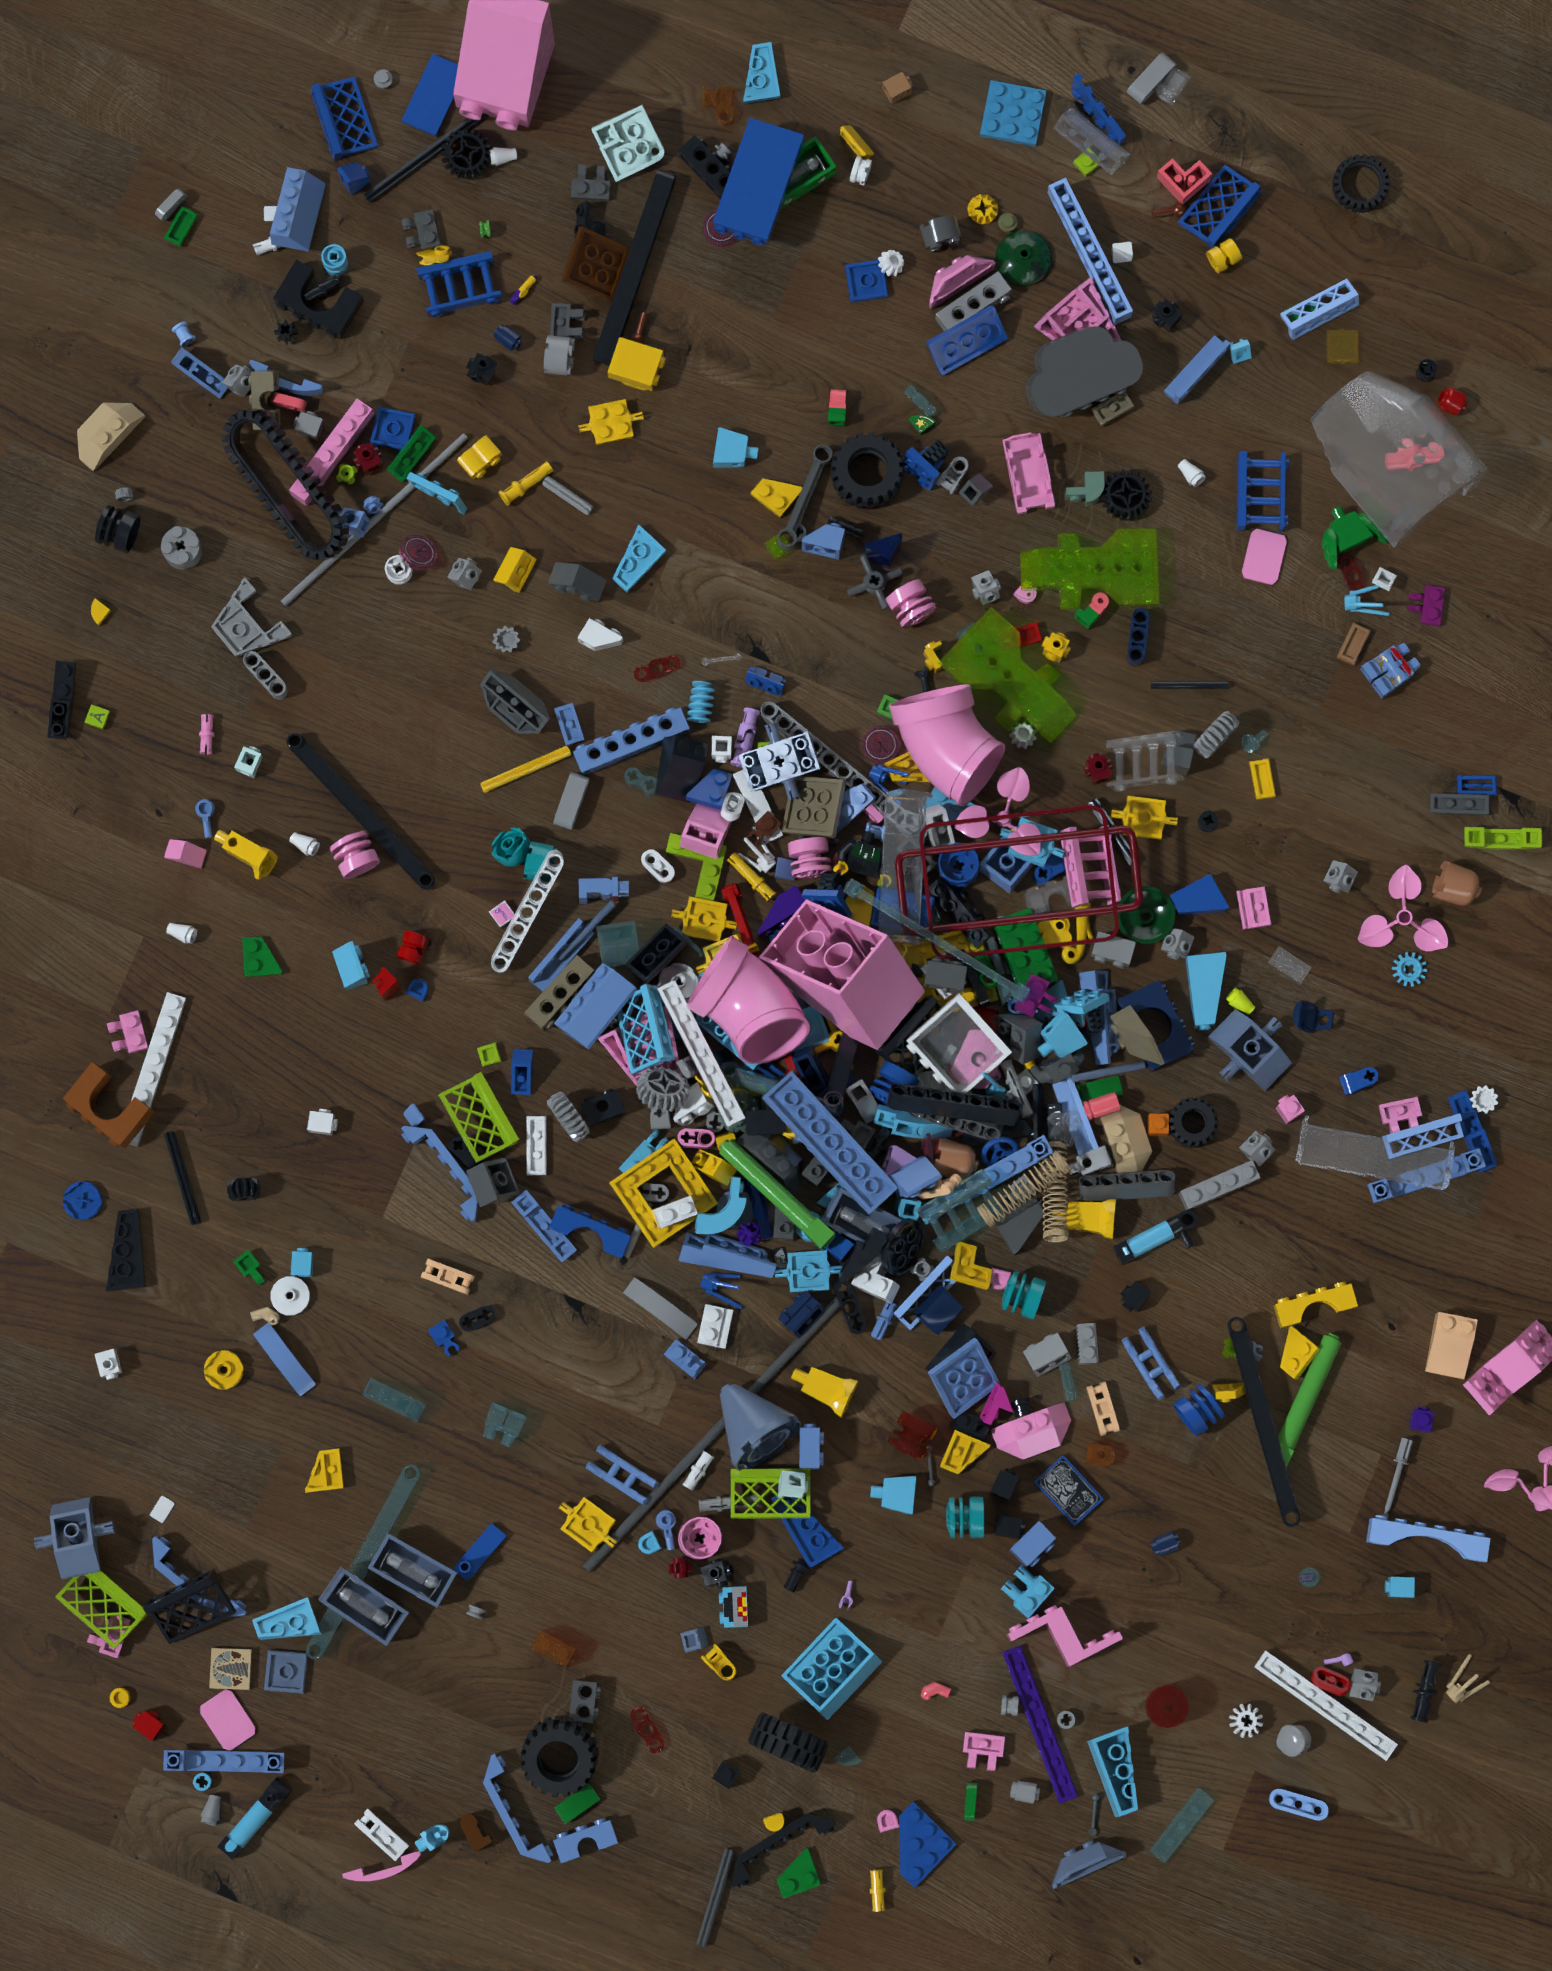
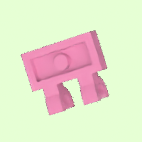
M138 1010L119 1015L120 1021L107 1023L109 1033L123 1030L125 1040L112 1042L114 1052L128 1048L130 1054L148 1049Z
M1418 1097L1378 1106L1383 1125L1389 1124L1390 1134L1400 1131L1398 1125L1400 1121L1408 1120L1409 1128L1419 1126L1417 1118L1422 1117Z
M119 1616L107 1618L108 1627L120 1626ZM95 1617L94 1623L105 1626V1617ZM122 1617V1626H129L131 1620ZM108 1630V1638L115 1643L120 1638V1630ZM92 1634L89 1635L87 1642L100 1646V1653L118 1658L124 1640L115 1650L101 1637Z
M965 1732L963 1753H969L967 1768L975 1769L976 1757L979 1754L988 1756L987 1770L995 1771L997 1757H1003L1005 1737Z

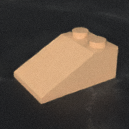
M1442 1312L1436 1313L1425 1372L1465 1379L1478 1320Z

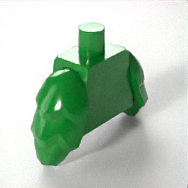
M1338 506L1331 510L1335 520L1325 530L1321 543L1324 550V559L1327 561L1330 569L1336 570L1337 555L1371 540L1372 537L1385 545H1388L1390 539L1385 532V528L1373 516L1366 513L1357 514L1355 511L1346 515L1342 506Z

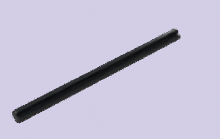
M482 113L480 120L465 119L364 194L366 200L372 203L444 150L441 146L442 144H448L445 141L446 137L452 139L450 136L451 132L458 135L457 129H460L461 133H464L465 128H468L469 131L489 115Z

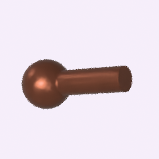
M1177 202L1170 208L1152 210L1151 215L1153 218L1169 215L1180 218L1185 214L1187 208L1185 204Z
M641 312L636 333L630 337L631 341L641 344L645 343L643 332L648 318L647 313Z

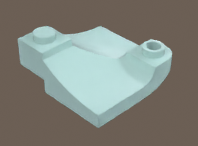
M643 104L602 122L591 129L616 182L658 162L664 156L665 150ZM657 148L659 153L653 154L651 150Z

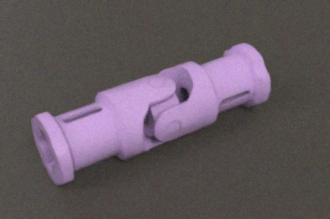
M744 708L745 714L743 722L739 726L734 746L736 749L734 758L731 760V765L740 768L743 767L739 755L751 751L757 729V718L760 716V711L752 708Z

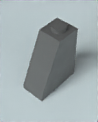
M1033 1197L1031 1200L1026 1201V1203L1021 1204V1207L1017 1206L1016 1211L1011 1210L1010 1215L1005 1213V1218L1000 1216V1222L994 1220L995 1226L1013 1256L1018 1253L1044 1215L1041 1199L1037 1200L1036 1197Z

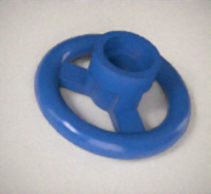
M1009 1137L993 1138L984 1145L981 1151L982 1162L989 1167L995 1164L999 1158L1009 1156L1018 1151L1019 1146L1015 1140ZM1005 1143H1009L1013 1149L1007 1150ZM990 1148L993 1156L988 1160L987 1152Z

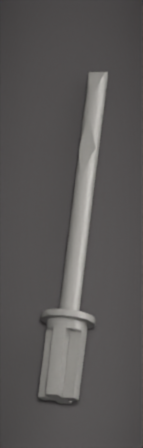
M1406 1438L1401 1439L1397 1457L1393 1460L1398 1462L1383 1514V1516L1387 1517V1520L1403 1465H1409L1407 1462L1413 1441Z

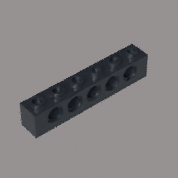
M694 135L678 149V156L721 200L725 189L721 184L727 182L731 168L728 165L724 166L720 162L721 159L714 151L711 152L707 148V143L702 138L698 139ZM698 155H704L706 157L702 161L696 159ZM711 168L718 169V172L716 174L709 173V170Z

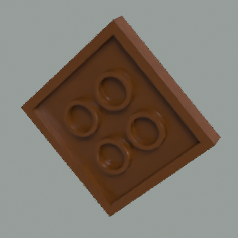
M583 226L579 227L561 281L605 301L612 302L630 248Z

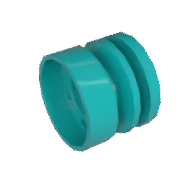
M1014 1270L1012 1276L1007 1281L1002 1296V1310L1006 1311L1008 1304L1012 1303L1011 1313H1014L1017 1307L1021 1306V1316L1034 1320L1046 1281L1034 1277L1030 1284H1026L1027 1274L1024 1273L1021 1281H1018L1019 1271Z
M949 1497L946 1508V1526L950 1538H955V1529H959L960 1538H963L965 1529H969L970 1538H984L983 1497H970L968 1506H964L962 1497H959V1506H955L954 1497Z

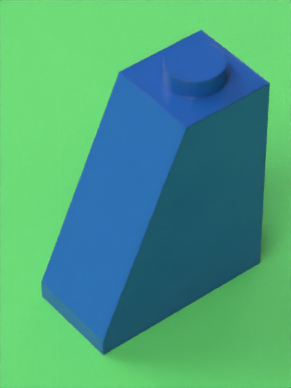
M1211 874L1169 895L1177 916L1222 913L1229 909Z

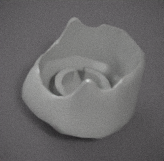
M1285 1725L1278 1733L1276 1743L1285 1755L1295 1757L1305 1753L1310 1748L1312 1737L1303 1726Z

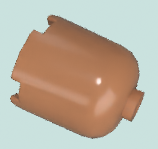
M1448 861L1442 863L1440 868L1443 871L1440 877L1436 875L1433 884V898L1459 906H1466L1474 898L1479 897L1482 888L1479 887V877L1475 872Z
M939 1138L935 1150L938 1158L935 1159V1162H932V1165L939 1171L942 1178L948 1179L953 1174H958L962 1181L967 1180L972 1171H977L979 1163L978 1160H975L976 1154L974 1149L963 1143Z

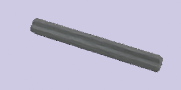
M726 1848L722 1856L696 1942L697 1945L702 1947L707 1946L735 1854V1851Z

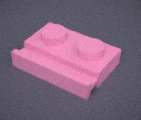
M1265 886L1236 891L1242 929L1271 926Z

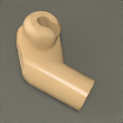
M269 1307L250 1312L253 1321L264 1319L270 1325H276L280 1319L278 1313Z

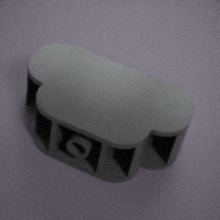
M1096 326L1084 327L1045 343L1037 350L1034 357V365L1037 372L1028 379L1025 394L1030 407L1035 413L1041 416L1054 417L1060 415V417H1066L1075 413L1074 409L1076 408L1082 410L1092 406L1091 402L1093 401L1102 402L1109 399V394L1118 395L1127 391L1126 387L1136 383L1142 375V359L1133 344L1127 341H1113L1110 333L1104 328Z

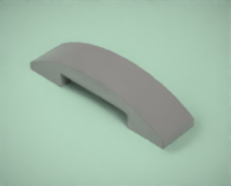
M635 1277L623 1292V1294L650 1312L685 1340H687L698 1325L677 1307Z

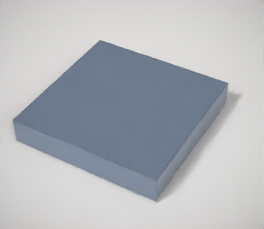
M268 1650L264 1690L304 1694L308 1654Z

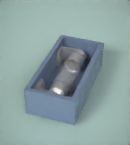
M842 1188L836 1189L821 1218V1221L828 1228L855 1242L860 1241L862 1243L865 1242L872 1227L887 1233L888 1237L891 1230L902 1221L878 1207L868 1215L857 1201Z
M389 1533L386 1534L367 1567L436 1608L457 1572Z
M341 1566L318 1599L321 1603L385 1646L388 1645L409 1613Z

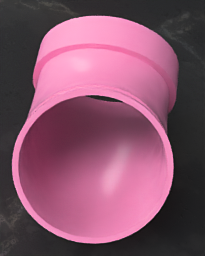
M970 684L940 688L889 704L893 724L898 725L904 744L923 775L949 799L954 800L959 806L962 807L971 802L996 771L1004 755L1005 744L996 740L977 720L972 709L975 702Z
M730 936L702 975L686 1007L702 1018L708 1016L716 1022L728 1035L743 1062L762 1064L779 1059L796 1049L806 1039L810 1031L809 1022L805 1018L804 1012L796 998L784 982L765 963L748 951L749 946Z

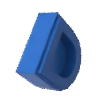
M415 979L409 984L406 994L424 1002L429 988L423 979Z

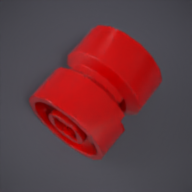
M405 930L402 938L403 945L399 947L396 957L420 965L423 957L421 951L426 948L429 938Z

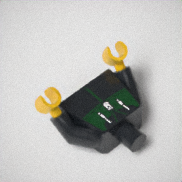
M864 830L861 841L851 839L837 851V865L833 868L834 872L840 869L841 875L847 871H852L875 879L879 877L880 879L877 881L879 887L883 885V881L886 883V887L892 881L887 874L881 847L872 845L875 833Z

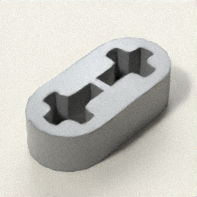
M179 188L176 189L157 208L155 215L160 220L165 221L184 202L187 195Z
M714 1106L708 1112L706 1126L713 1133H719L723 1130V1125L717 1126L716 1129H713L712 1125H710V1122L714 1121V1117L720 1115V1112L715 1113L716 1107ZM718 1118V1123H721L723 1120Z
M643 1183L639 1186L643 1187L644 1191H649V1194L642 1195L646 1202L661 1203L669 1197L667 1187L662 1184ZM659 1188H662L666 1195H663L662 1199H658L657 1195L651 1194L652 1191L657 1192Z

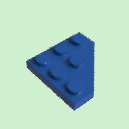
M912 1802L899 1816L900 1874L915 1888L952 1850L956 1843Z

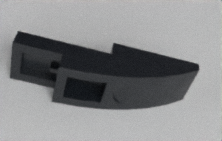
M56 660L47 738L65 740L68 738L76 686V662Z

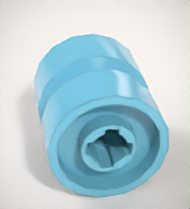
M336 244L328 245L324 248L321 258L326 272L333 276L344 274L348 268V259L344 249Z

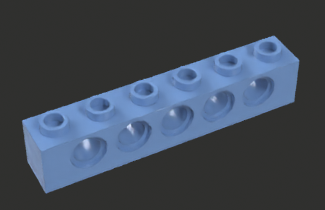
M676 707L670 708L665 711L666 714L658 716V714L647 718L648 721L644 723H633L629 726V729L624 731L622 729L616 730L611 733L612 736L607 738L604 736L599 737L590 745L582 744L577 746L573 754L583 776L663 744L664 737L682 736L690 733L681 707L678 709ZM663 722H670L672 727L668 730L661 727ZM646 729L654 731L651 737H646L643 733ZM629 736L636 738L633 744H628L625 740ZM615 743L618 745V749L613 752L607 749L608 746ZM598 751L600 756L597 759H592L590 753Z

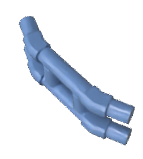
M1141 1327L1138 1331L1148 1350L1138 1355L1128 1337L1123 1338L1121 1341L1152 1393L1158 1400H1162L1165 1396L1155 1382V1377L1164 1373L1175 1390L1180 1389L1181 1384L1169 1368L1146 1328ZM1153 1356L1159 1366L1149 1372L1143 1361Z
M599 1445L596 1452L614 1464L608 1473L590 1461L585 1468L642 1505H646L648 1498L632 1489V1485L637 1478L653 1488H656L659 1482L602 1445ZM620 1467L631 1473L625 1483L615 1478Z

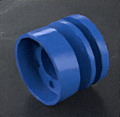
M975 850L945 853L939 856L940 877L950 887L958 889L968 887L978 877L979 860ZM959 863L960 866H963L962 871L955 869L956 864Z
M885 1061L879 1071V1074L885 1080L874 1079L873 1083L880 1088L870 1086L869 1091L877 1100L887 1105V1098L893 1084L918 1086L920 1080L901 1067Z
M1201 1384L1195 1387L1198 1394L1193 1390L1189 1391L1192 1398L1191 1402L1183 1396L1173 1403V1407L1179 1417L1196 1437H1199L1208 1430L1205 1420L1215 1425L1217 1421L1214 1415L1219 1420L1225 1417L1219 1402Z

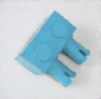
M1021 1565L1018 1569L1024 1575L1018 1570L1015 1571L1014 1575L1027 1585V1589L1021 1591L1008 1580L1005 1584L1011 1590L1005 1585L1002 1586L1001 1590L1014 1600L1013 1606L1028 1619L1054 1590V1587L1042 1576H1034Z

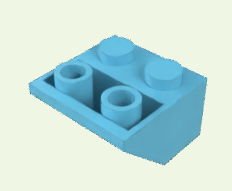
M350 941L332 951L346 991L368 984L367 978L370 977L365 963L362 964L361 962L364 957L359 945L355 946L354 942Z

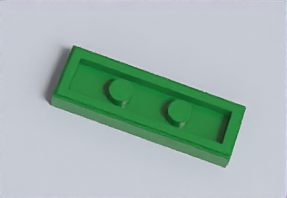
M420 425L386 470L398 481L403 482L436 439V436L423 425Z

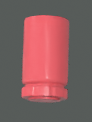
M1115 1092L1083 1102L1088 1120L1120 1111V1105Z

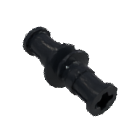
M1424 1660L1425 1667L1420 1680L1421 1684L1416 1683L1415 1685L1419 1689L1413 1690L1418 1696L1415 1700L1414 1713L1410 1718L1428 1723L1427 1715L1429 1707H1431L1432 1696L1439 1695L1434 1686L1437 1682L1436 1678L1439 1667L1442 1664Z

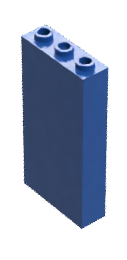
M749 118L713 220V228L718 233H729L737 239H748L756 245L762 246L764 244L768 246L804 143L803 134Z

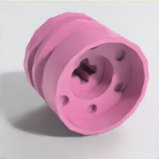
M920 579L906 583L886 598V602L892 611L901 610L897 614L896 619L902 620L900 625L904 629L924 621L937 609L935 603H930L932 601L931 596L921 598L926 593V588Z
M366 831L349 834L329 848L331 853L335 854V861L344 860L338 866L344 879L359 876L380 863L374 849L365 850L372 844L370 840H366L368 838Z
M811 837L788 843L789 857L798 859L790 863L791 868L794 869L791 871L793 878L812 879L821 877L824 873L832 872L831 866L826 865L831 862L830 858L821 857V855L829 852L827 838Z
M696 1517L688 1520L681 1527L678 1533V1543L686 1556L692 1559H704L718 1551L722 1535L719 1527L713 1520L706 1517ZM696 1533H698V1535L703 1534L704 1538L702 1539V1544H700V1542L694 1541V1539L696 1538Z

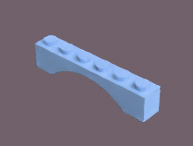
M1380 1515L1369 1519L1367 1543L1387 1546L1406 1537L1426 1536L1448 1544L1463 1559L1487 1562L1491 1538H1486L1484 1533L1473 1532V1535L1465 1534L1466 1530L1454 1529V1532L1446 1531V1527L1434 1525L1433 1529L1426 1527V1523L1415 1522L1414 1525L1407 1524V1520L1395 1518V1522L1387 1521L1386 1516Z

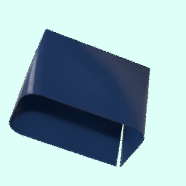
M938 1286L914 1311V1314L927 1328L939 1335L963 1310V1307L945 1287Z

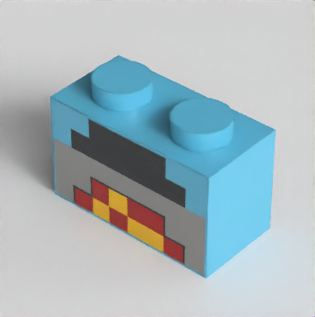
M722 1587L723 1592H719V1604H723V1612H720V1624H724V1628L748 1627L747 1587Z

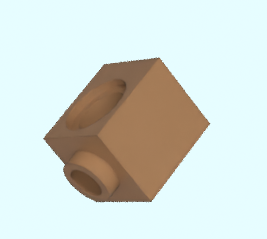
M903 72L882 82V89L891 104L911 94L913 84L908 76L905 77Z

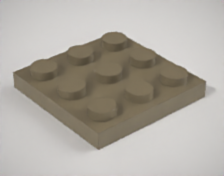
M796 777L795 783L800 796L787 800L781 832L792 835L836 838L846 781L841 779Z

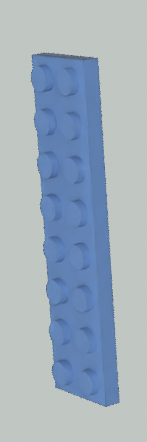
M792 1071L762 1097L868 1215L898 1188Z

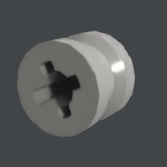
M1002 1695L1001 1715L1009 1713L1017 1716L1018 1696L1008 1698L1007 1695Z

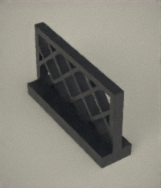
M926 995L891 1033L890 1038L878 1050H874L877 1055L882 1056L885 1061L895 1065L900 1064L902 1069H904V1064H913L912 1075L917 1077L925 1067L921 1062H917V1052L913 1054V1062H904V1051H910L908 1048H904V1040L912 1035L910 1034L912 1031L914 1033L917 1030V1026L920 1023H925L930 1019V1012L934 1008L937 1011L942 1008L937 1003L938 1000L933 995ZM949 1015L944 1018L946 1021L942 1020L939 1023V1035H930L929 1032L924 1036L926 1037V1048L924 1049L932 1058L961 1029ZM943 1023H949L954 1028L948 1035H943ZM930 1037H939V1045L936 1048H930ZM894 1051H900V1062H894L889 1056Z
M215 1569L147 1600L143 1610L146 1614H151L169 1644L236 1613V1609L216 1579L218 1574ZM214 1586L217 1591V1597L206 1594L207 1588ZM192 1595L202 1597L200 1605L190 1602V1597ZM204 1599L214 1601V1608L203 1606ZM177 1602L184 1604V1612L173 1609L174 1604ZM218 1603L226 1605L229 1611L221 1612L216 1610ZM188 1606L199 1609L197 1617L187 1614ZM160 1610L168 1612L167 1620L160 1618L157 1612ZM201 1611L211 1613V1619L205 1620L200 1618ZM171 1615L181 1616V1624L170 1621ZM185 1618L196 1621L195 1626L192 1628L184 1626ZM171 1626L179 1629L178 1634L172 1637L168 1627Z

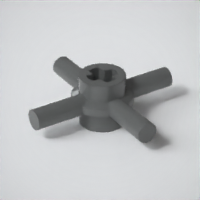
M863 555L860 557V560L867 574L862 584L848 589L847 593L851 597L866 590L871 594H876L882 610L888 609L889 605L886 602L883 590L886 587V582L903 575L902 571L898 568L883 575L879 571H874L867 555ZM872 579H874L876 582L878 581V585L875 586L874 583L871 584Z

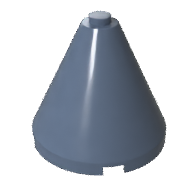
M729 1383L721 1389L720 1400L731 1462L738 1471L742 1470L741 1466L751 1469L770 1459L785 1447L783 1442L788 1436L793 1439L800 1430V1420L789 1411L736 1384L731 1385Z

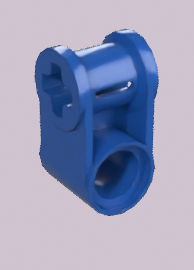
M1051 855L1044 867L1038 866L1033 874L1034 882L1040 886L1045 885L1066 871L1064 857ZM1044 872H1045V873H1046L1045 878H1044V877H1041V878H1040V877L1038 876L1039 873H1044Z
M1366 1067L1340 1076L1339 1080L1345 1095L1348 1096L1373 1086L1378 1080L1377 1070L1372 1067ZM1367 1072L1369 1075L1373 1074L1374 1076L1371 1081L1364 1078Z

